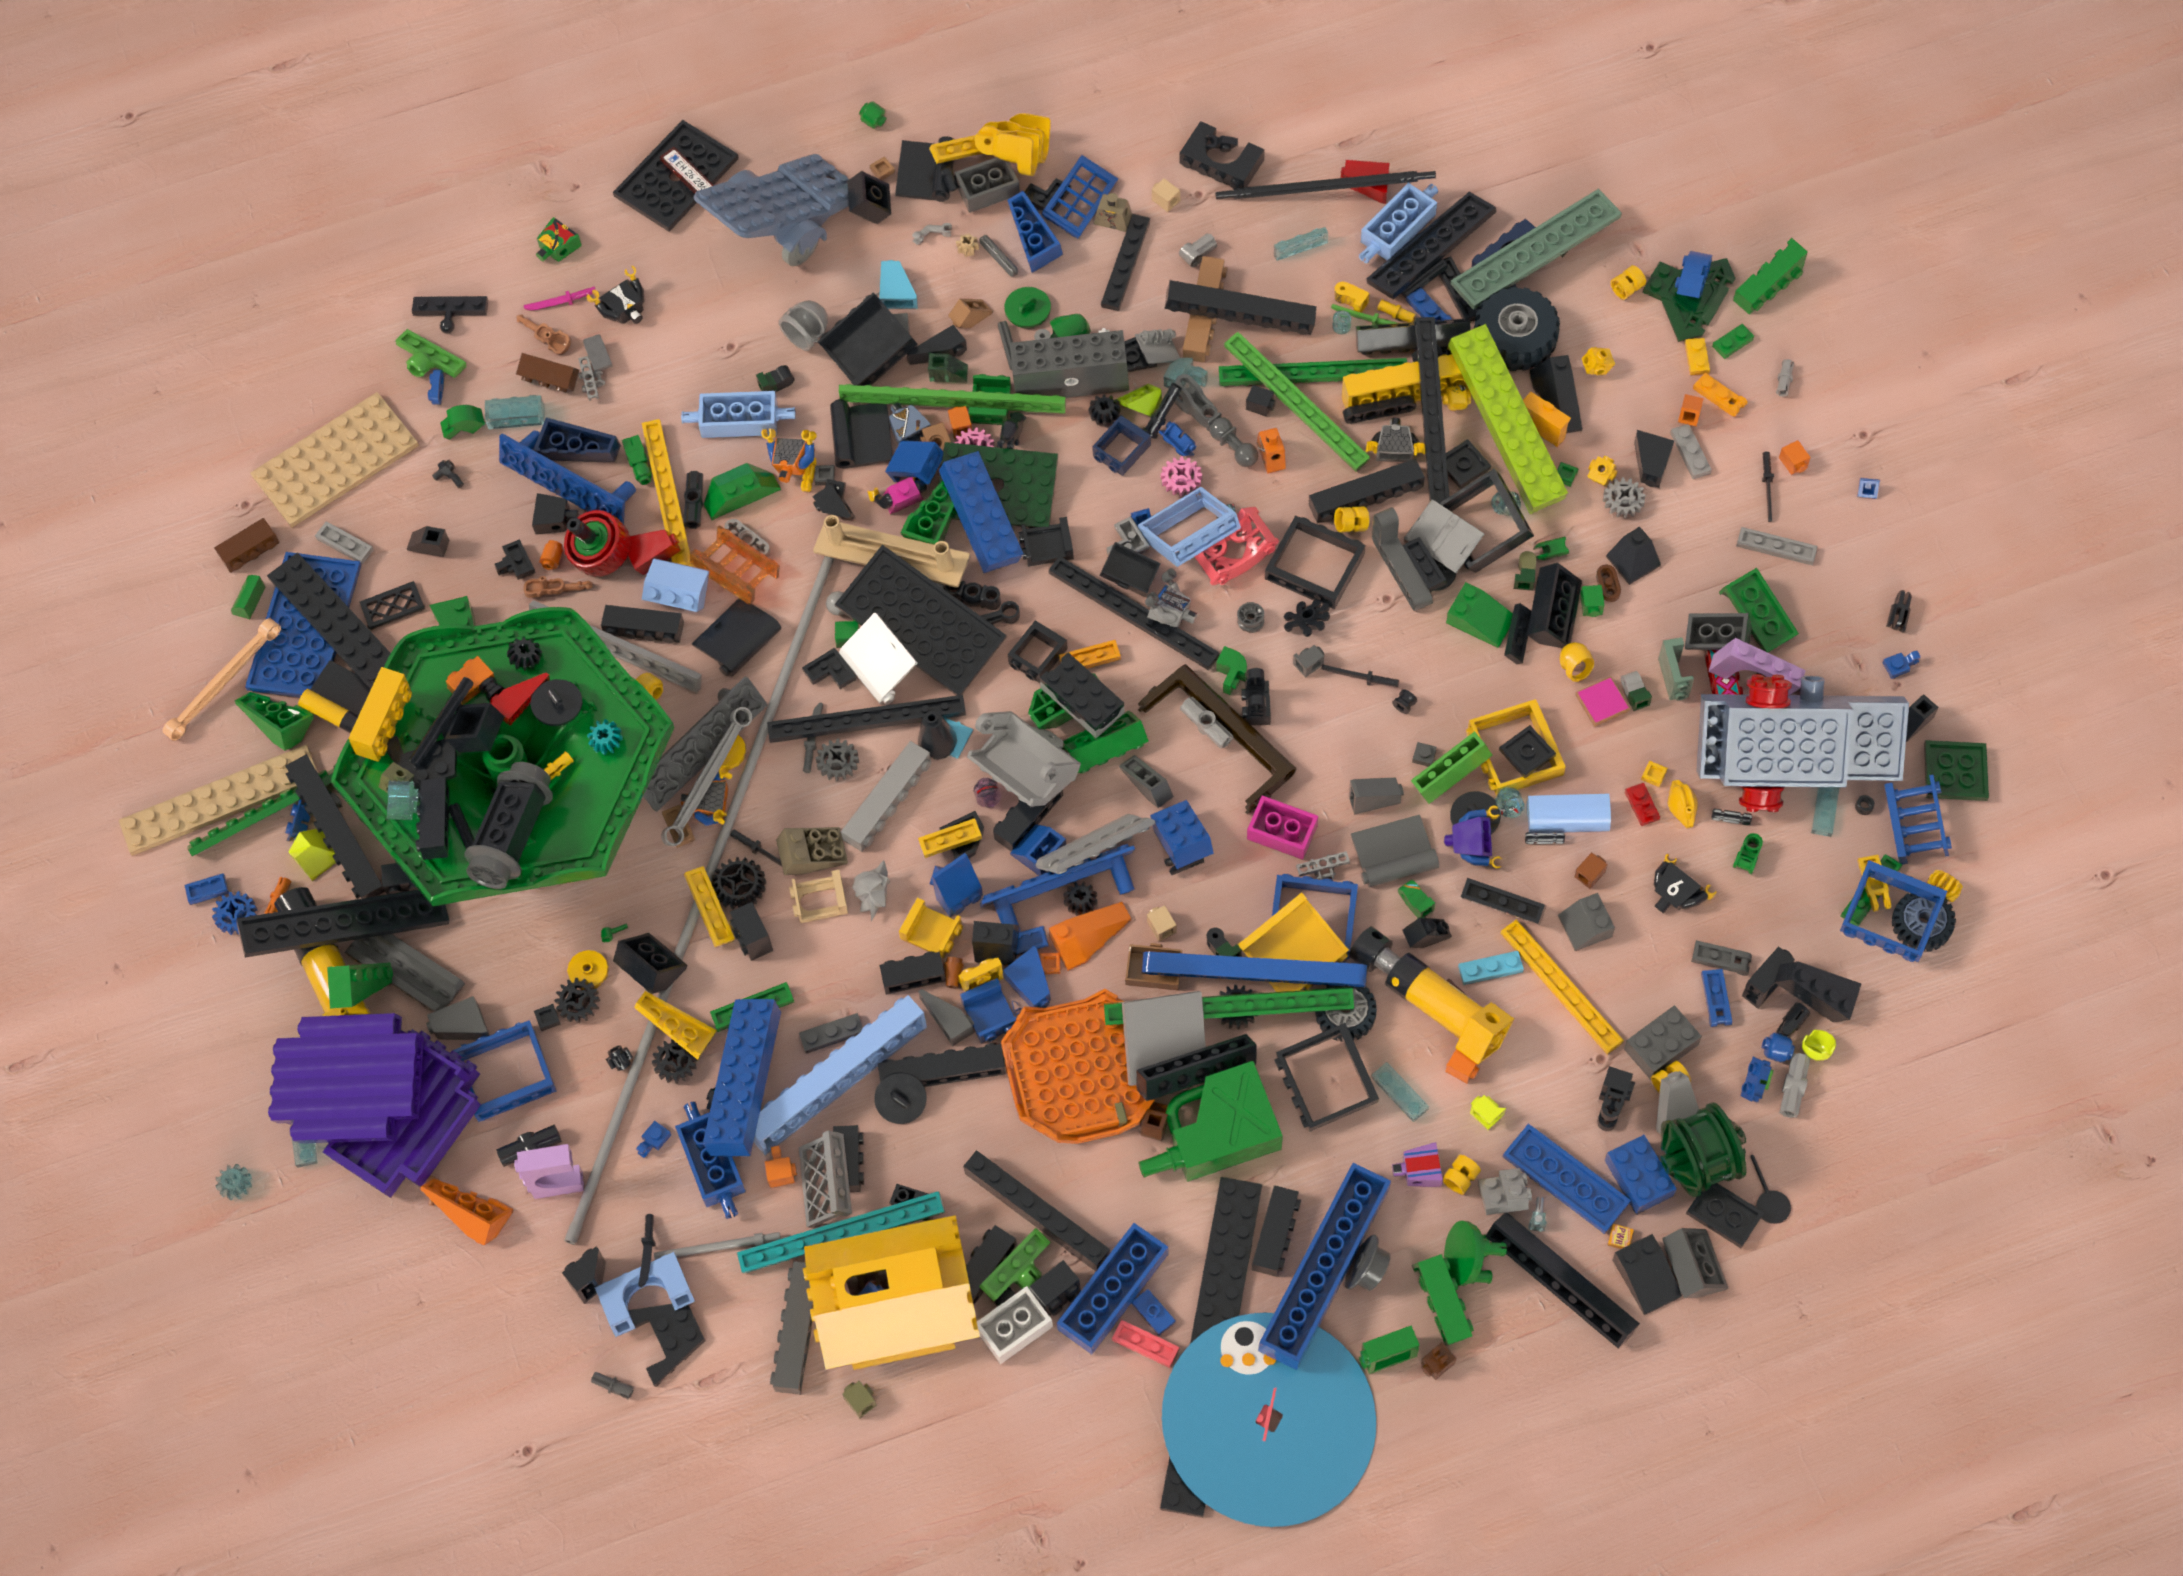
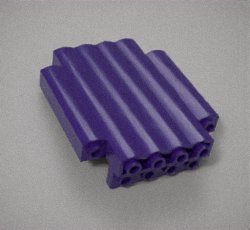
M395 1013L301 1017L297 1027L300 1037L277 1038L276 1044L273 1046L275 1062L271 1067V1073L274 1080L270 1086L272 1103L268 1108V1115L271 1121L278 1124L287 1123L292 1125L290 1127L292 1141L300 1144L394 1141L395 1120L419 1119L424 1036L418 1033H401L402 1017Z
M412 1029L411 1031L408 1030L407 1033H418V1032ZM422 1030L418 1033L424 1036L419 1119L395 1120L394 1141L328 1143L323 1150V1153L389 1198L393 1196L405 1178L419 1187L424 1185L481 1106L477 1101L479 1097L469 1091L480 1075L476 1070L477 1066L469 1060L466 1063L460 1060L462 1056L453 1050L449 1053L445 1050L447 1047L438 1040L435 1043L430 1040L431 1036Z

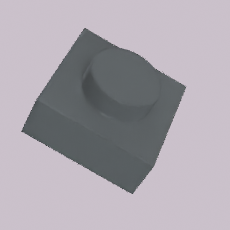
M1417 742L1412 763L1429 767L1433 764L1437 747Z

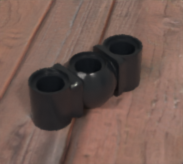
M961 581L958 588L945 585V590L970 607L981 605V608L986 607L988 610H996L1001 605L1000 591L995 586L984 585L982 587L976 582L966 584L965 581Z

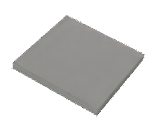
M1201 991L1122 1002L1128 1085H1137L1138 1069L1206 1047Z

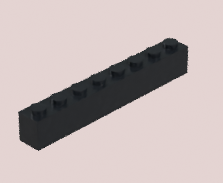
M1173 280L1169 281L1164 309L1173 312L1179 311L1189 313L1190 315L1224 319L1228 322L1235 321L1246 325L1280 329L1284 332H1297L1301 335H1311L1315 326L1317 306Z
M306 754L285 765L288 770L285 773L291 784L295 782L298 787L295 789L296 794L300 800L305 799L307 803L304 808L308 815H314L317 820L314 822L316 829L319 833L323 831L325 834L324 843L328 849L333 848L335 854L332 857L338 866L342 864L345 869L342 874L347 883L352 881L354 887L351 890L357 899L361 897L362 899L378 896L385 892L308 755Z
M976 1150L963 1166L965 1175L1094 1271L1098 1270L1110 1254L1108 1247Z
M1504 1213L1492 1224L1485 1237L1491 1242L1505 1243L1507 1247L1502 1248L1507 1249V1256L1619 1349L1632 1336L1640 1323L1509 1213Z

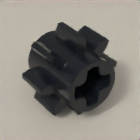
M618 1045L608 1051L609 1057L606 1058V1061L611 1069L616 1067L617 1071H621L630 1066L631 1062L629 1059L633 1058L627 1047L622 1048L621 1045Z

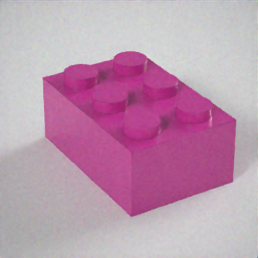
M1261 796L1247 829V840L1303 860L1318 827L1319 816Z

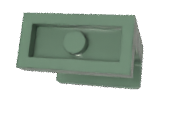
M1682 637L1663 640L1658 657L1669 700H1684L1689 697L1694 682L1693 676L1682 677L1678 667L1684 647Z

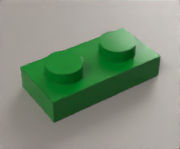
M1740 324L1713 342L1712 347L1726 359L1753 341L1754 335L1743 324Z

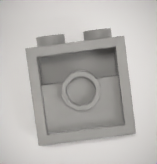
M1520 1168L1500 1170L1499 1177L1478 1179V1186L1486 1215L1529 1210V1201L1532 1200L1531 1189L1525 1187L1528 1185L1526 1173H1521Z

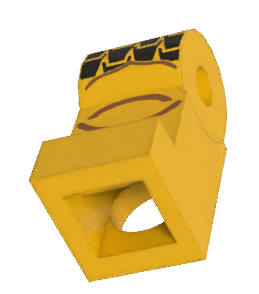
M1344 281L1335 285L1334 296L1338 303L1347 304L1357 312L1362 313L1369 303V292Z

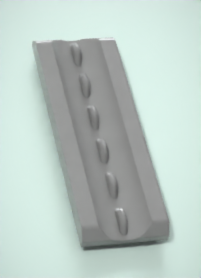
M1126 814L1039 858L1036 868L1062 874L1067 871V868L1080 865L1089 857L1098 856L1100 851L1114 848L1117 845L1116 843L1133 838L1134 834L1149 830L1150 826L1156 824L1155 820Z

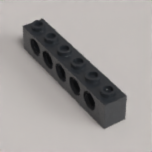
M1247 1034L1138 1069L1137 1091L1146 1101L1154 1100L1158 1097L1203 1083L1207 1076L1251 1061H1254V1064L1257 1065V1044Z

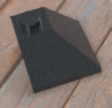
M1640 526L1626 534L1606 555L1607 559L1629 585L1661 566L1652 540Z

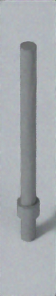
M762 1232L756 1233L751 1237L654 1252V1259L657 1260L672 1252L675 1253L676 1257L749 1245L760 1246L767 1242L781 1239L780 1232L763 1234Z

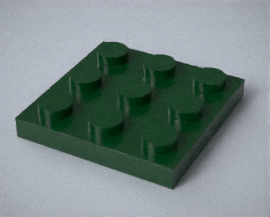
M1925 740L1926 785H1931L1929 775H1934L1935 782L1939 781L1941 793L1937 794L1938 799L1988 801L1989 786L1986 743ZM1927 793L1926 798H1934L1933 793Z

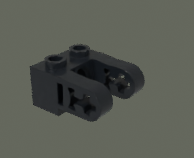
M1249 669L1246 672L1245 689H1241L1242 701L1246 702V706L1242 707V717L1246 718L1250 725H1270L1269 681H1265L1263 669Z
M1609 1066L1599 1099L1603 1100L1597 1120L1601 1130L1611 1131L1615 1128L1625 1100H1630L1635 1082L1631 1081L1632 1073ZM1603 1119H1606V1120L1611 1121V1122H1609V1124L1606 1125V1124H1604V1123H1605V1120H1603Z

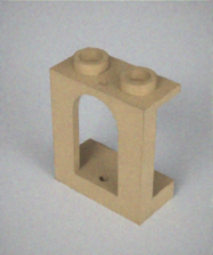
M840 870L831 871L832 877L797 884L795 879H792L793 886L789 887L791 899L795 898L796 905H793L795 917L799 916L800 923L848 914ZM835 888L838 905L807 911L801 907L800 901L804 895Z

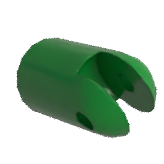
M1566 537L1537 543L1533 550L1542 548L1544 554L1538 555L1536 558L1546 560L1569 554V549L1565 546Z

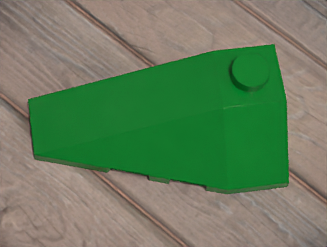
M249 692L234 700L235 704L275 745L284 751L302 741L314 718L312 713L298 705L291 707L284 701L277 703L271 701L270 697Z

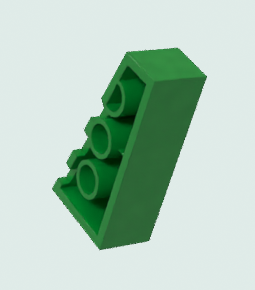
M1793 238L1787 242L1788 245L1783 251L1779 249L1775 253L1774 258L1769 264L1765 262L1761 266L1757 276L1752 274L1736 289L1733 301L1748 314L1758 311L1767 300H1772L1778 291L1786 289L1792 280H1797L1803 274L1808 251Z
M468 596L429 605L439 625L458 624L476 626Z
M391 962L327 967L330 1009L353 1007L391 984L393 977Z

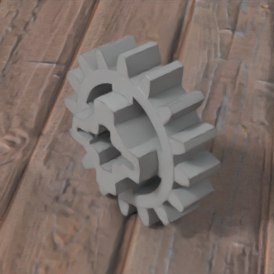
M1622 477L1621 482L1614 479L1613 484L1608 483L1607 488L1604 490L1603 502H1606L1605 508H1610V514L1616 512V517L1623 514L1624 518H1627V514L1634 517L1635 511L1640 513L1641 507H1644L1646 494L1643 493V487L1638 488L1639 482L1633 484L1631 478L1627 482Z

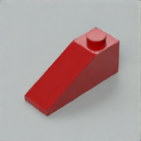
M543 673L506 688L500 694L497 693L493 696L490 703L504 716L503 721L511 726L531 704L534 691L541 684L550 681L549 674Z

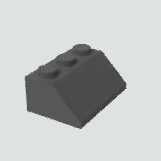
M1690 613L1685 650H1720L1735 638L1749 644L1752 629L1749 614Z
M1680 1228L1662 1238L1665 1245L1664 1249L1672 1264V1271L1676 1275L1679 1290L1684 1298H1700L1729 1289L1706 1229Z

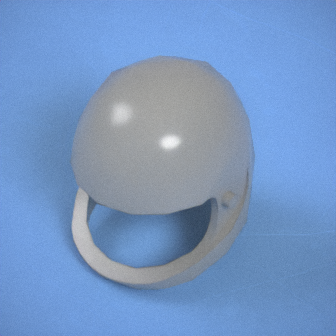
M811 300L795 304L779 319V326L784 335L795 346L804 351H808L814 346V342H817L818 338L826 331L828 315L825 308Z

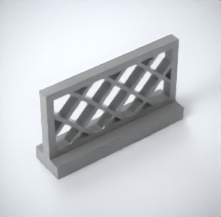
M828 1130L823 1133V1137L799 1147L806 1225L809 1228L840 1215L848 1216L852 1214L844 1134ZM823 1144H824V1154L820 1152V1150H821ZM811 1149L813 1151L810 1159L807 1160L806 1151ZM817 1156H820L821 1160L818 1166L816 1167L814 1165V1162ZM825 1163H826V1171H827L826 1174H825L824 1172H822V1170H823V1168H824V1166H825ZM813 1169L815 1172L810 1180L809 1173ZM821 1175L823 1177V1180L820 1186L818 1187L816 1185V1182L819 1176ZM827 1184L829 1190L828 1194L824 1191ZM813 1189L817 1190L814 1199L812 1200L811 1193ZM823 1195L825 1197V1200L822 1206L820 1207L818 1205V1202L821 1196ZM829 1204H830L831 1213H828V1212L826 1211L827 1208H828V1206H829ZM817 1209L819 1213L816 1219L813 1220V1213Z

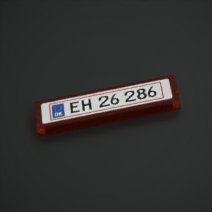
M672 147L660 156V160L692 192L695 193L696 191L714 186L675 147Z

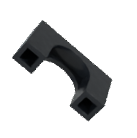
M1200 121L1179 153L1180 164L1185 168H1191L1199 172L1201 175L1209 176L1217 182L1227 184L1233 189L1247 187L1264 161L1265 149L1248 142L1236 160L1230 163L1215 162L1207 155L1209 150L1205 146L1211 144V142L1206 140L1205 136L1209 134L1216 136V128Z

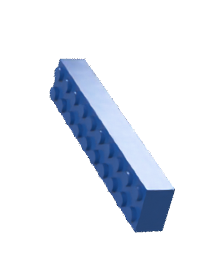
M1352 1163L1259 1342V1352L1295 1370L1298 1369L1389 1191L1391 1180Z

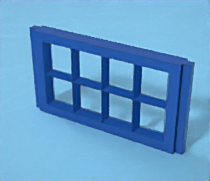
M1081 155L1041 215L1078 239L1097 212L1102 195L1110 193L1118 178ZM1081 167L1093 174L1088 182L1076 175ZM1096 176L1108 183L1102 192L1090 185ZM1073 178L1085 185L1080 194L1068 187ZM1088 188L1100 195L1095 203L1083 197ZM1065 190L1077 197L1072 206L1060 199ZM1080 199L1091 206L1087 215L1075 209ZM1057 202L1069 209L1064 217L1052 210ZM1072 211L1084 218L1079 227L1067 220Z

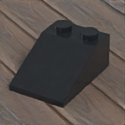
M1653 1234L1614 1253L1612 1261L1644 1315L1682 1297L1666 1257Z

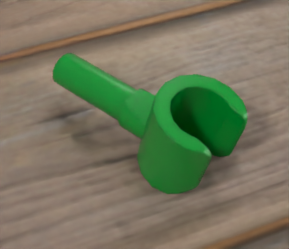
M627 923L612 929L610 927L603 928L601 930L602 942L612 941V934L627 929Z

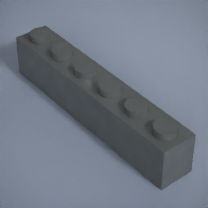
M794 1261L793 1268H789L788 1271L790 1286L789 1289L786 1288L784 1294V1301H787L786 1309H782L781 1312L783 1328L778 1331L777 1342L780 1343L779 1351H775L774 1354L776 1370L771 1373L770 1384L773 1385L775 1392L801 1395L813 1323L810 1309L814 1308L813 1301H809L806 1289L810 1288L809 1280L805 1281L803 1268H806V1263Z

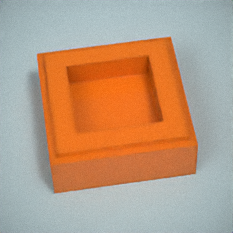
M1040 953L1044 974H1061L1060 954Z

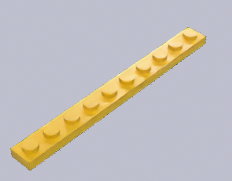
M657 419L643 422L641 424L664 528L669 533H674L680 541L678 545L681 551L671 557L672 562L693 567L661 421Z

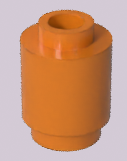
M549 540L545 544L539 560L543 568L547 570L558 568L563 553V545L560 542Z

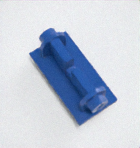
M1170 421L1166 424V430H1159L1164 441L1176 448V452L1179 455H1195L1192 452L1197 447L1195 441L1187 434H1184L1181 438L1183 430L1175 422L1172 423Z
M300 799L297 805L293 804L291 809L292 823L288 822L285 833L288 834L287 841H289L290 837H294L295 840L299 832L307 831L308 825L302 824L301 821L309 823L311 816L308 815L304 808L307 803L302 805V800Z
M1753 1056L1748 1066L1746 1080L1742 1085L1741 1097L1751 1102H1759V1099H1762L1766 1085L1759 1082L1760 1079L1768 1080L1772 1068L1770 1066L1771 1062L1762 1061Z

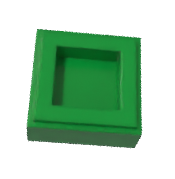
M1561 462L1557 471L1563 484L1571 487L1579 468Z

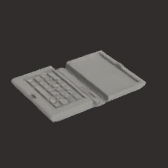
M1432 499L1404 539L1410 542L1420 537L1435 560L1457 573L1485 534Z

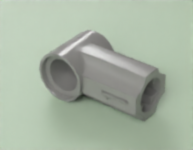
M1205 234L1193 244L1187 243L1182 246L1179 256L1191 267H1195L1202 261L1203 256L1217 247V242L1211 234Z

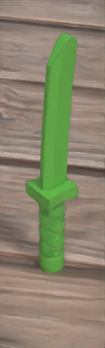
M1335 304L1331 306L1337 312L1372 322V325L1397 323L1379 318L1377 313L1371 316Z

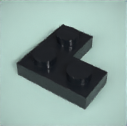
M1055 178L1046 191L1030 183L1024 193L1035 208L1043 211L1063 181ZM1065 190L1060 199L1064 201L1070 192ZM1057 202L1052 210L1055 212L1061 203Z
M835 647L802 667L804 674L813 685L829 675L839 689L856 680V675Z

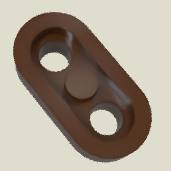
M1601 565L1597 569L1596 579L1598 585H1602L1603 598L1607 602L1617 601L1621 594V587L1616 570L1611 565Z

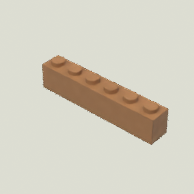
M1203 256L1197 285L1224 290V282L1222 280L1226 278L1228 267H1225V259ZM1190 315L1183 346V360L1205 363L1206 356H1210L1211 352L1209 341L1214 338L1215 329H1212L1213 324H1217L1218 318Z

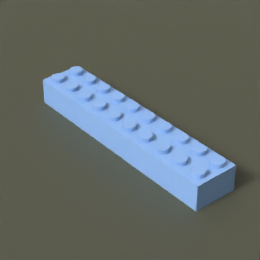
M907 995L905 998L898 999L894 1003V1007L888 1011H883L876 1021L865 1025L857 1036L850 1037L843 1047L832 1051L829 1058L824 1062L817 1063L810 1073L799 1077L796 1084L791 1088H785L777 1099L771 1100L764 1105L763 1110L759 1114L754 1143L764 1155L771 1151V1147L778 1146L878 1067V1063L887 1060L927 1028L924 1012L911 997Z

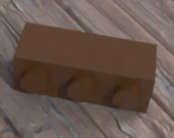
M522 353L516 375L522 376L521 380L532 383L533 380L539 381L538 385L549 388L550 385L556 386L555 390L566 393L567 390L574 391L579 369Z
M262 518L217 545L214 549L231 573L240 569L249 561L255 560L267 550L273 549L280 542L269 524Z

